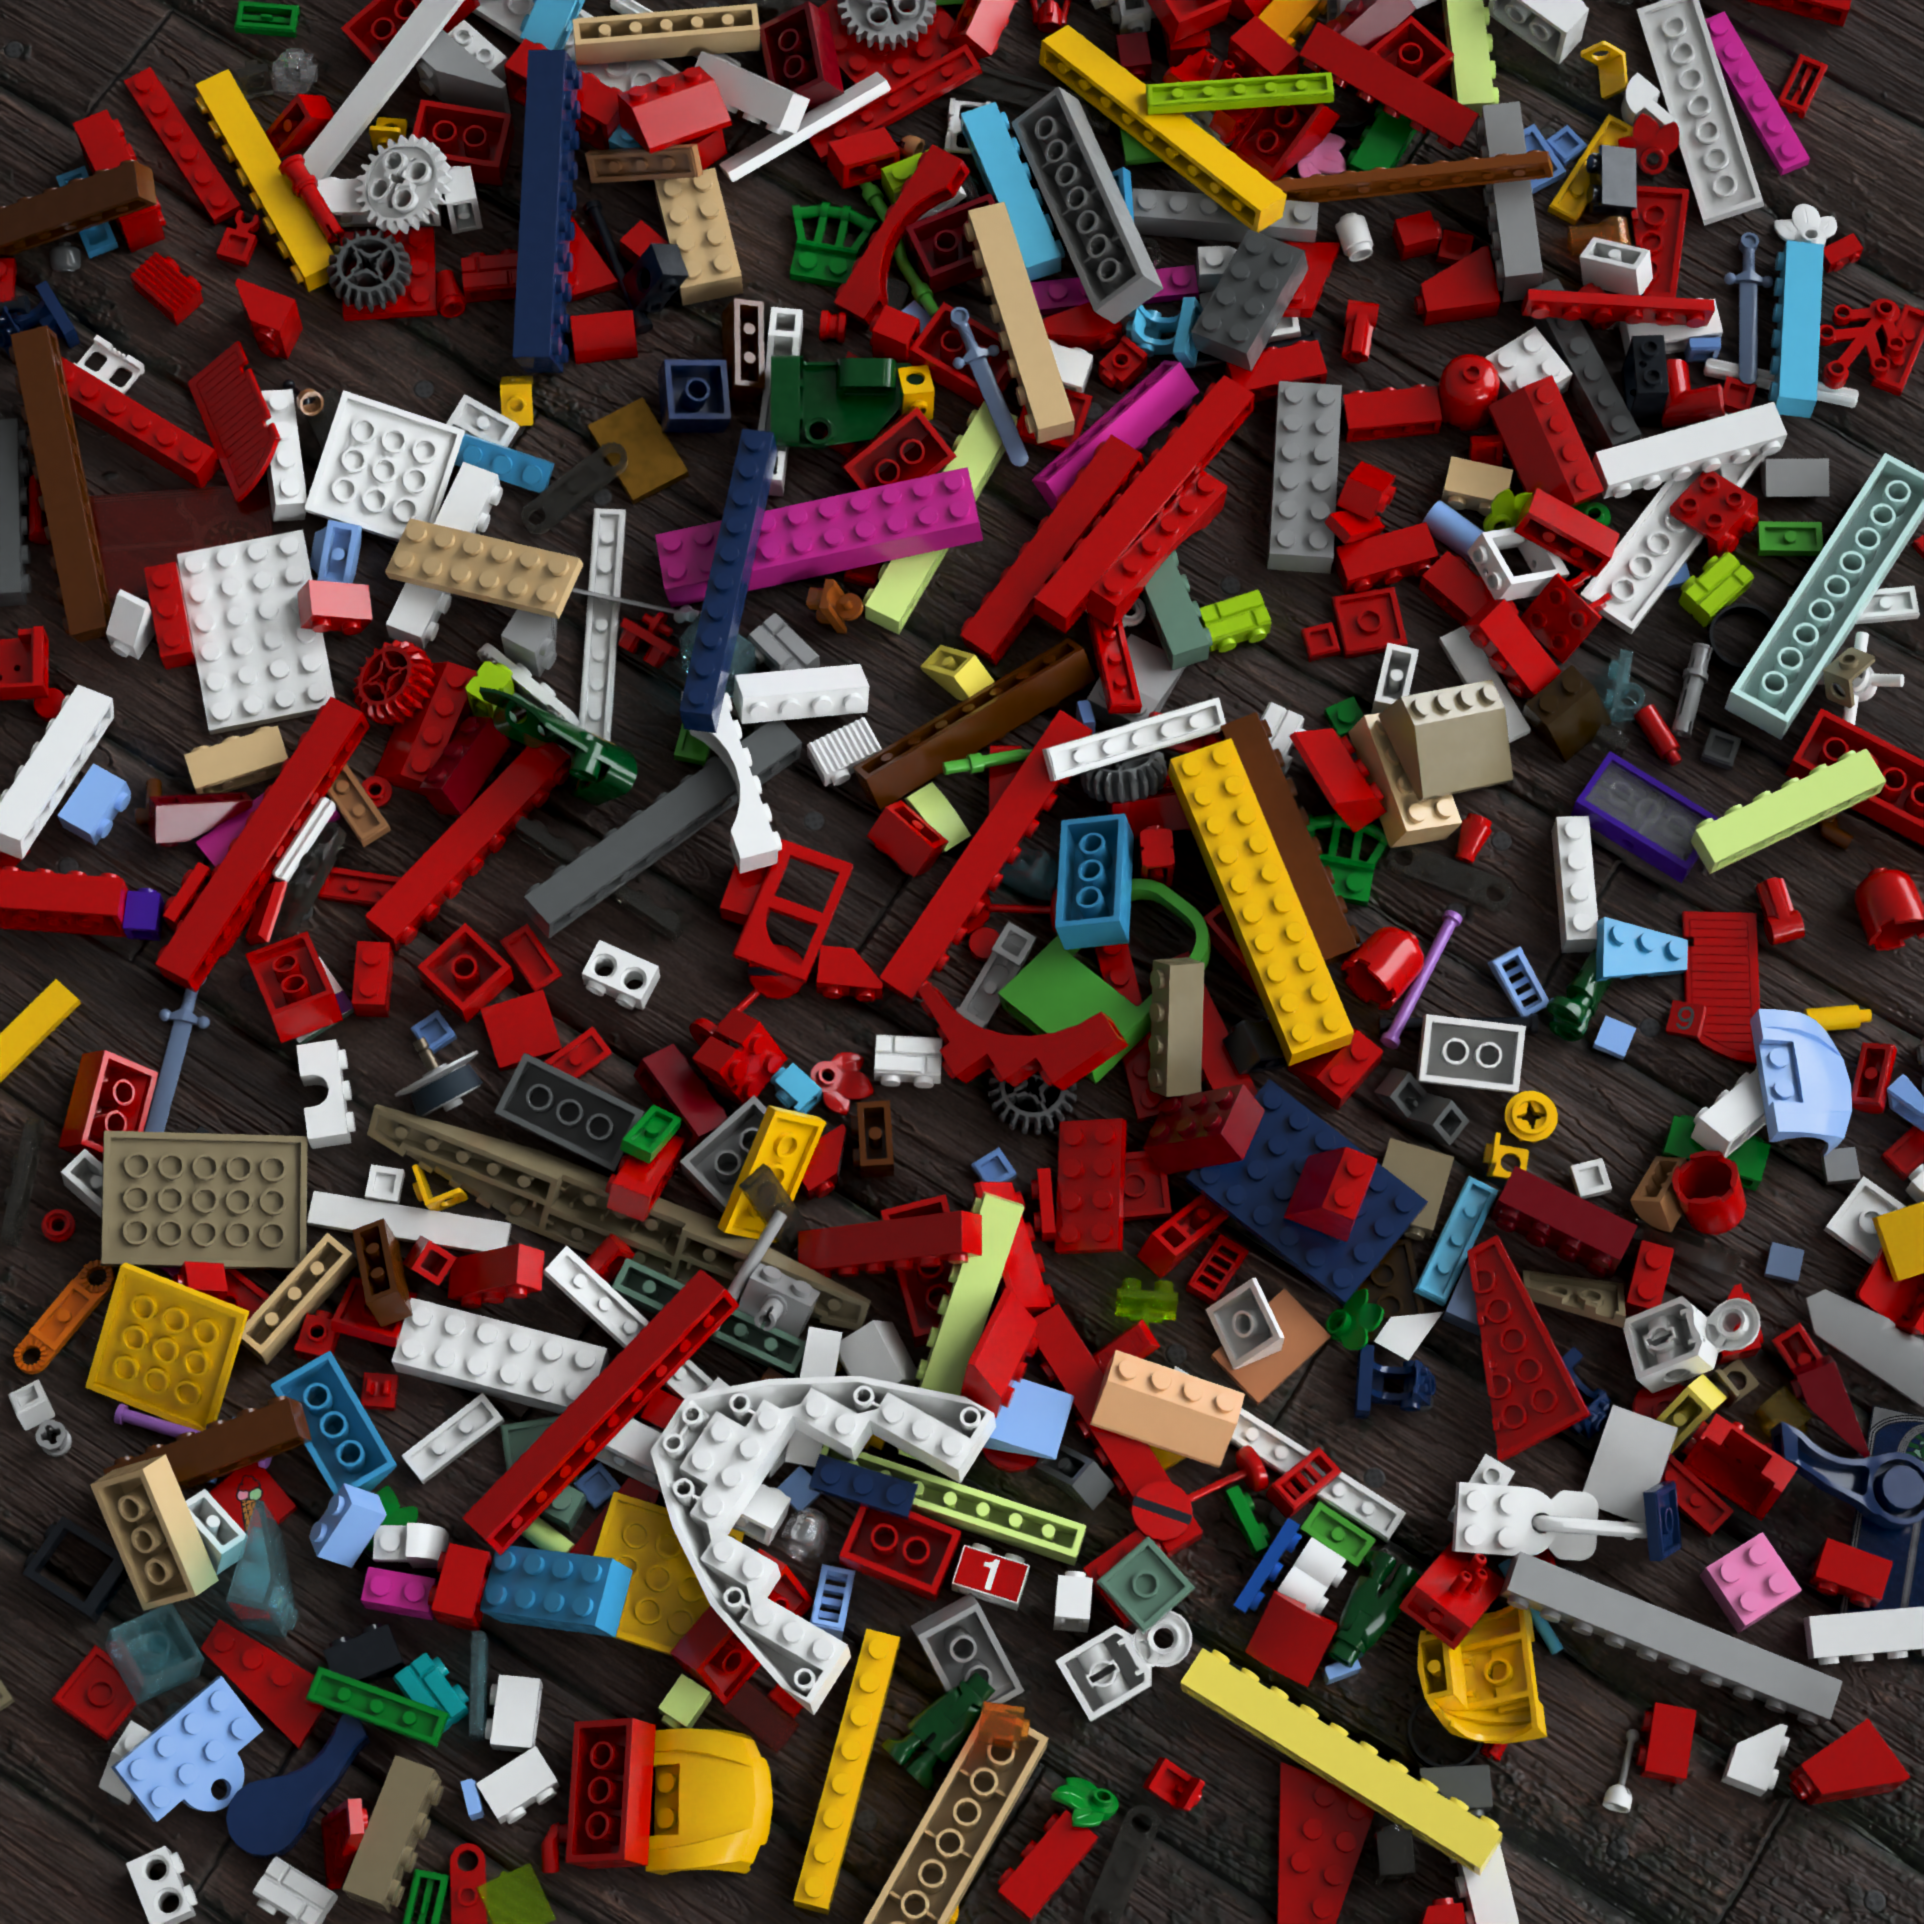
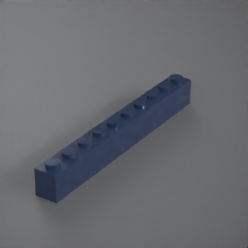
M742 429L679 710L683 727L687 730L716 733L778 453L774 432Z

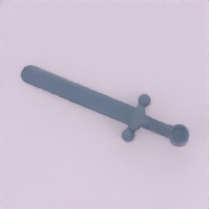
M1751 232L1744 233L1738 245L1739 250L1743 253L1742 272L1738 275L1727 273L1724 276L1726 284H1739V378L1745 384H1753L1758 378V286L1770 288L1773 285V279L1770 276L1761 277L1755 272V251L1759 244V238Z
M956 307L951 311L950 324L958 329L967 353L962 358L956 357L952 362L955 369H962L964 365H970L1011 463L1018 467L1024 466L1029 459L1027 451L987 360L989 356L996 357L1000 353V349L995 344L990 345L988 349L979 347L968 323L969 312L964 307Z
M186 988L180 1009L171 1012L169 1009H162L159 1012V1018L162 1021L172 1020L174 1022L146 1122L145 1132L165 1131L192 1026L198 1025L199 1028L206 1029L210 1025L208 1017H197L193 1014L198 991L195 993Z

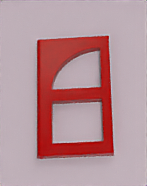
M781 839L782 850L778 851L777 864L768 867L732 956L806 983L854 867L853 864ZM790 859L838 875L823 913L775 896ZM769 910L817 927L801 965L785 957L772 943L766 927Z

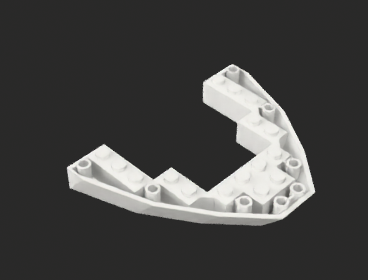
M863 1376L766 1379L687 1394L650 1452L672 1528L710 1606L778 1685L811 1714L815 1715L851 1658L848 1644L768 1599V1596L781 1578L778 1564L728 1536V1534L796 1429L853 1462L856 1461L868 1440L874 1434L961 1483L995 1430L996 1422L993 1412L964 1396Z

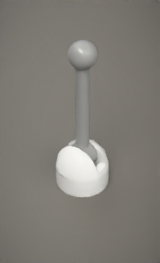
M1629 1729L1626 1732L1628 1743L1619 1782L1609 1787L1604 1795L1602 1805L1614 1812L1629 1813L1631 1809L1632 1794L1625 1787L1634 1744L1640 1738V1734L1636 1729Z

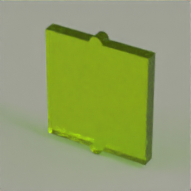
M530 1863L509 1873L502 1871L498 1878L477 1887L493 1924H548L556 1919Z

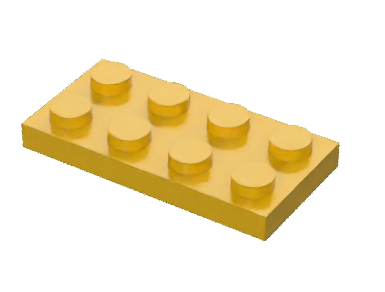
M768 1105L718 1224V1228L721 1231L758 1240L775 1210L788 1215L826 1121L818 1116ZM782 1227L780 1228L772 1243H776Z

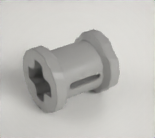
M53 1419L42 1422L35 1433L37 1443L49 1456H63L71 1448V1435L62 1423ZM57 1433V1434H58V1436H56V1441H57V1442L54 1443V1444H51V1443L49 1442V1441H51V1434Z

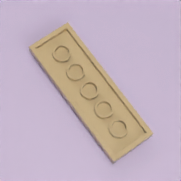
M410 518L385 573L389 579L559 619L584 564L578 557Z

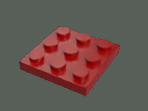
M419 227L418 231L414 228H409L408 234H404L399 229L396 235L392 234L395 237L396 243L401 242L404 245L405 252L409 253L411 260L410 264L412 265L413 272L410 275V286H404L406 290L405 296L396 295V305L390 301L385 302V310L380 305H375L372 313L365 305L360 311L355 308V303L347 307L342 298L344 321L438 316L436 308L437 282L434 227ZM388 229L383 232L385 238L392 234ZM370 230L372 236L379 232V230ZM356 231L360 236H365L366 231ZM345 232V235L340 238L341 246H343L342 240L344 237L349 240L354 239V232ZM355 261L348 267L345 277L351 274L350 270L356 266ZM394 264L388 268L389 271L383 276L385 281L392 274Z

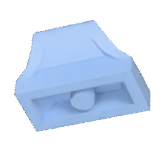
M328 520L326 527L315 532L310 567L318 575L317 580L353 583L361 548L362 526Z

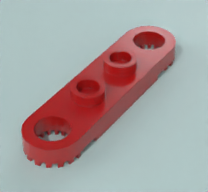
M472 1843L461 1844L454 1849L450 1857L451 1924H488L486 1857L477 1845ZM465 1852L474 1853L478 1857V1864L471 1871H463L459 1868V1858Z

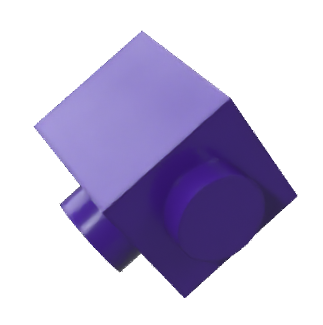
M150 888L127 891L122 928L128 939L161 941L164 918L163 909L165 906L161 893H157L156 890Z

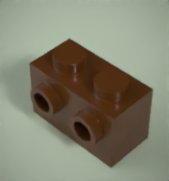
M890 1100L857 1102V1115L851 1116L852 1135H858L859 1147H852L854 1167H860L861 1178L894 1176Z

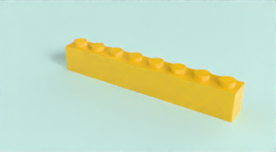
M229 69L195 84L198 97L194 98L199 111L202 115L207 113L211 121L208 122L212 134L215 139L221 137L224 145L221 147L228 162L234 161L238 169L235 170V173L243 187L249 186L252 193L248 195L256 211L262 209L266 216L262 220L270 235L275 233L279 239L276 245L284 260L287 258L291 260L293 266L290 267V270L298 284L303 282L308 292L329 283L330 277H328L327 268L330 265L328 259L329 255H334L302 198L293 194L291 191L292 185L288 178L280 173L278 167L281 164V160Z
M866 1628L793 1901L796 1907L829 1915L900 1648V1637Z

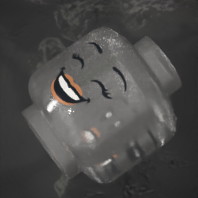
M804 1508L803 1510L793 1512L781 1534L782 1544L787 1549L786 1553L798 1561L818 1558L831 1535V1528L827 1523V1517L812 1508Z

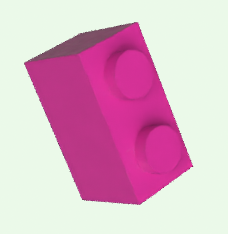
M368 1567L361 1602L366 1609L433 1620L434 1614L431 1611L432 1606L428 1605V1597L432 1585H438V1582L435 1578Z

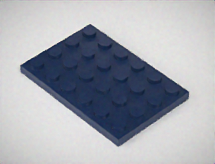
M1269 1079L1254 1097L1265 1112L1243 1161L1193 1169L1186 1177V1182L1341 1304L1345 1305L1427 1206L1428 1201L1377 1163L1347 1242L1284 1218L1309 1155L1342 1147H1349L1361 1153H1366Z

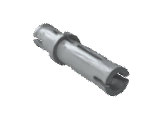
M1705 643L1693 644L1688 667L1683 671V688L1675 720L1671 728L1672 734L1679 738L1687 739L1691 737L1704 684L1708 682L1709 674L1707 670L1713 648Z

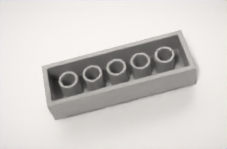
M1520 101L1483 105L1482 117L1476 120L1477 131L1475 132L1477 150H1480L1481 158L1495 157L1502 153L1510 155L1527 153ZM1531 180L1486 184L1485 188H1483L1484 205L1488 206L1487 229L1488 235L1492 234L1490 250L1492 263H1495L1496 267L1495 278L1498 291L1502 292L1503 302L1524 300L1527 290L1541 285L1543 277Z
M1279 381L1267 569L1329 574L1331 572L1335 534L1325 525L1324 521L1329 514L1336 513L1342 385Z

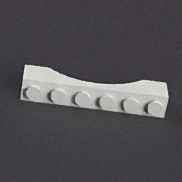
M771 307L765 367V389L762 396L759 431L771 432V355L800 356L804 328L803 310ZM777 447L778 453L768 495L783 496L789 447Z
M726 692L716 733L689 731L692 736L704 742L718 754L729 769L735 782L739 798V808L730 832V848L738 871L741 874L777 864L778 851L782 850V843L778 832H772L769 822H772L771 811L767 803L762 804L759 796L762 794L761 783L757 775L752 776L749 768L752 766L751 755L747 747L742 748L740 739H742L741 727L738 720H732L730 711L733 710L732 702L728 692Z

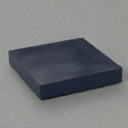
M1662 1481L1643 1492L1650 1561H1662L1682 1547L1675 1481Z

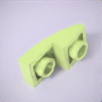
M933 782L904 798L914 812L949 841L942 853L971 836L955 809Z

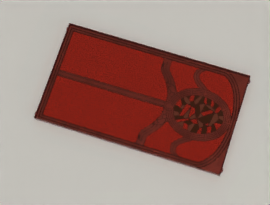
M258 483L241 502L235 500L230 486L89 496L110 602H115L120 589L142 600H148L149 593L144 568L176 562L179 568L177 554L273 535V518L268 483Z

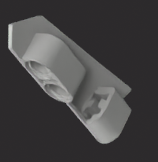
M1826 1289L1805 1299L1815 1336L1924 1409V1340L1896 1328V1324L1889 1318Z

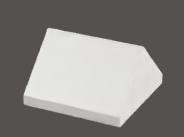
M1251 1278L1205 1309L1233 1369H1239L1281 1351L1285 1337L1256 1278Z
M872 1320L841 1340L838 1358L848 1376H863L909 1386L920 1383V1380L915 1378L917 1369L893 1322Z

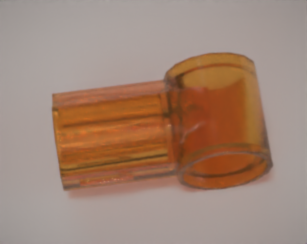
M1623 216L1608 217L1602 220L1600 224L1570 226L1567 230V245L1571 255L1582 254L1593 237L1631 246L1627 219Z

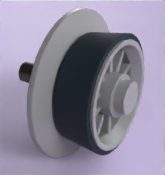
M422 1037L413 1042V1045L417 1052H420L419 1056L428 1072L422 1075L423 1078L394 1095L399 1097L413 1093L410 1097L419 1117H424L442 1107L447 1112L463 1103L461 1097L479 1088L483 1083L471 1065H466L479 1054L476 1050L448 1065L445 1063L440 1066L431 1048H429L425 1037Z

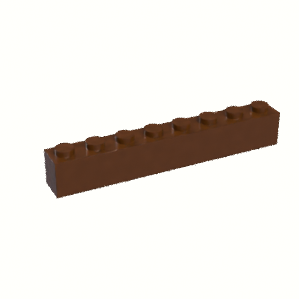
M1071 638L1065 639L854 766V772L866 798L881 810L895 803L900 797L910 791L921 788L925 782L938 774H943V762L964 759L968 754L978 753L981 748L993 741L1002 739L1006 733L1019 725L1030 722L1034 716L1044 710L1055 707L1062 699L1072 693L1083 690L1087 684L1096 680L1084 648Z
M1254 712L1221 725L1220 736L1222 741L1232 738L1326 966L1348 958L1358 948L1357 944L1361 943L1359 934L1354 924L1349 926L1344 916V914L1348 913L1347 906L1341 895H1335L1332 885L1335 884V879L1328 865L1323 867L1319 858V855L1323 854L1320 843L1316 836L1310 837L1306 827L1310 825L1308 815L1304 807L1298 808L1294 796H1297L1295 785L1291 777L1286 779L1281 767H1284L1285 763L1279 749L1273 750L1269 738L1272 737V733L1266 719L1260 720L1258 713Z

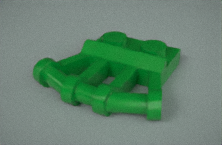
M822 201V204L800 207L799 204L791 205L797 241L790 269V280L839 288L843 283L847 282L852 274V267L869 242L871 235L877 230L879 221L873 217L868 219L848 205H844L843 208L831 206V202ZM819 217L814 241L806 240L802 219ZM829 218L841 220L835 245L823 243ZM849 223L863 230L851 248L844 247Z
M1337 812L1312 817V814H1307L1310 825L1306 827L1310 837L1316 836V829L1333 827L1328 854H1321L1319 858L1323 867L1328 865L1333 873L1335 884L1332 885L1335 895H1341L1345 903L1367 907L1375 866L1389 846L1383 828L1371 822L1354 834L1351 857L1344 858L1336 856L1341 828L1350 829V827ZM1363 832L1379 841L1367 862L1359 860Z

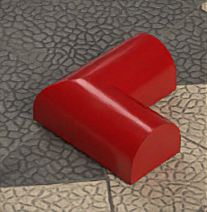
M1681 359L1666 360L1669 395L1661 416L1663 429L1725 416L1723 389L1720 384L1691 389L1687 362Z

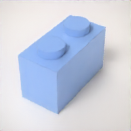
M93 763L57 816L63 828L96 846L100 838H105L111 831L112 821L118 812H123L127 808L131 799V791L126 781Z
M344 1483L338 1493L330 1499L328 1508L320 1520L311 1529L309 1538L316 1556L352 1568L387 1516L379 1495Z

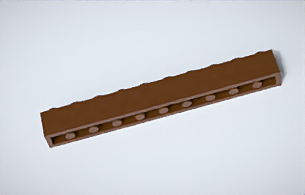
M45 325L11 334L12 346H9V354L13 364L17 366L18 376H15V384L19 394L23 396L24 405L21 406V414L25 424H28L30 435L27 436V445L31 454H34L36 465L32 467L35 481L41 487L42 495L38 497L41 511L43 514H46L48 525L44 527L48 543L52 544L54 555L50 557L51 566L54 573L58 574L60 583L56 587L57 596L60 603L64 604L66 616L62 617V622L67 635L81 643L107 636L106 631L112 609L57 334Z

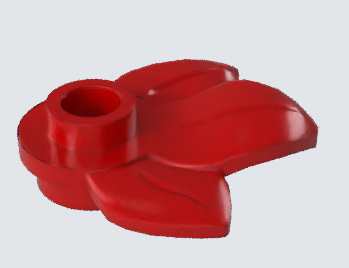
M1642 113L1634 123L1633 137L1627 136L1618 139L1619 147L1636 149V163H1638V166L1644 173L1650 175L1659 174L1668 164V155L1678 147L1679 127L1676 122H1671L1660 128L1659 124L1652 117ZM1651 153H1655L1659 157L1658 162L1655 164L1647 161V156Z
M853 1052L838 1053L831 1061L818 1062L810 1071L809 1077L822 1088L824 1105L834 1113L847 1115L850 1100L864 1099L874 1092L870 1080L862 1072H859L864 1063V1057ZM822 1072H828L832 1080H824Z

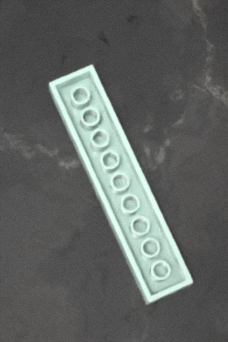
M1887 453L1883 455L1731 689L1724 709L1780 740L1783 738L1821 679L1823 669L1831 663L1923 520L1924 473Z

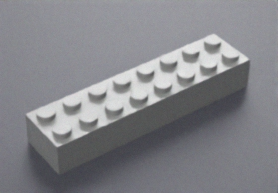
M1058 86L1012 121L1011 124L1094 312L1116 324L1161 291L1163 286L1079 99Z

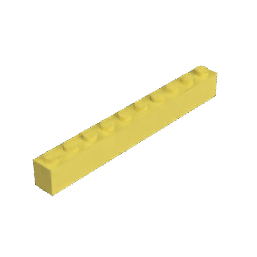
M1204 1648L1201 1649L1180 1682L1183 1692L1477 1875H1481L1502 1841V1832L1498 1830L1500 1826L1486 1816L1481 1815L1479 1819L1469 1813V1807L1455 1797H1451L1448 1800L1437 1793L1438 1787L1424 1778H1421L1419 1781L1407 1774L1409 1770L1401 1763L1393 1759L1388 1763L1377 1756L1378 1750L1364 1741H1360L1359 1744L1347 1737L1349 1733L1341 1726L1333 1722L1327 1725L1317 1719L1319 1714L1304 1704L1298 1707L1288 1701L1289 1696L1275 1686H1271L1270 1689L1258 1682L1260 1678L1246 1668L1238 1670L1229 1664L1230 1659L1221 1652L1213 1649L1210 1653Z

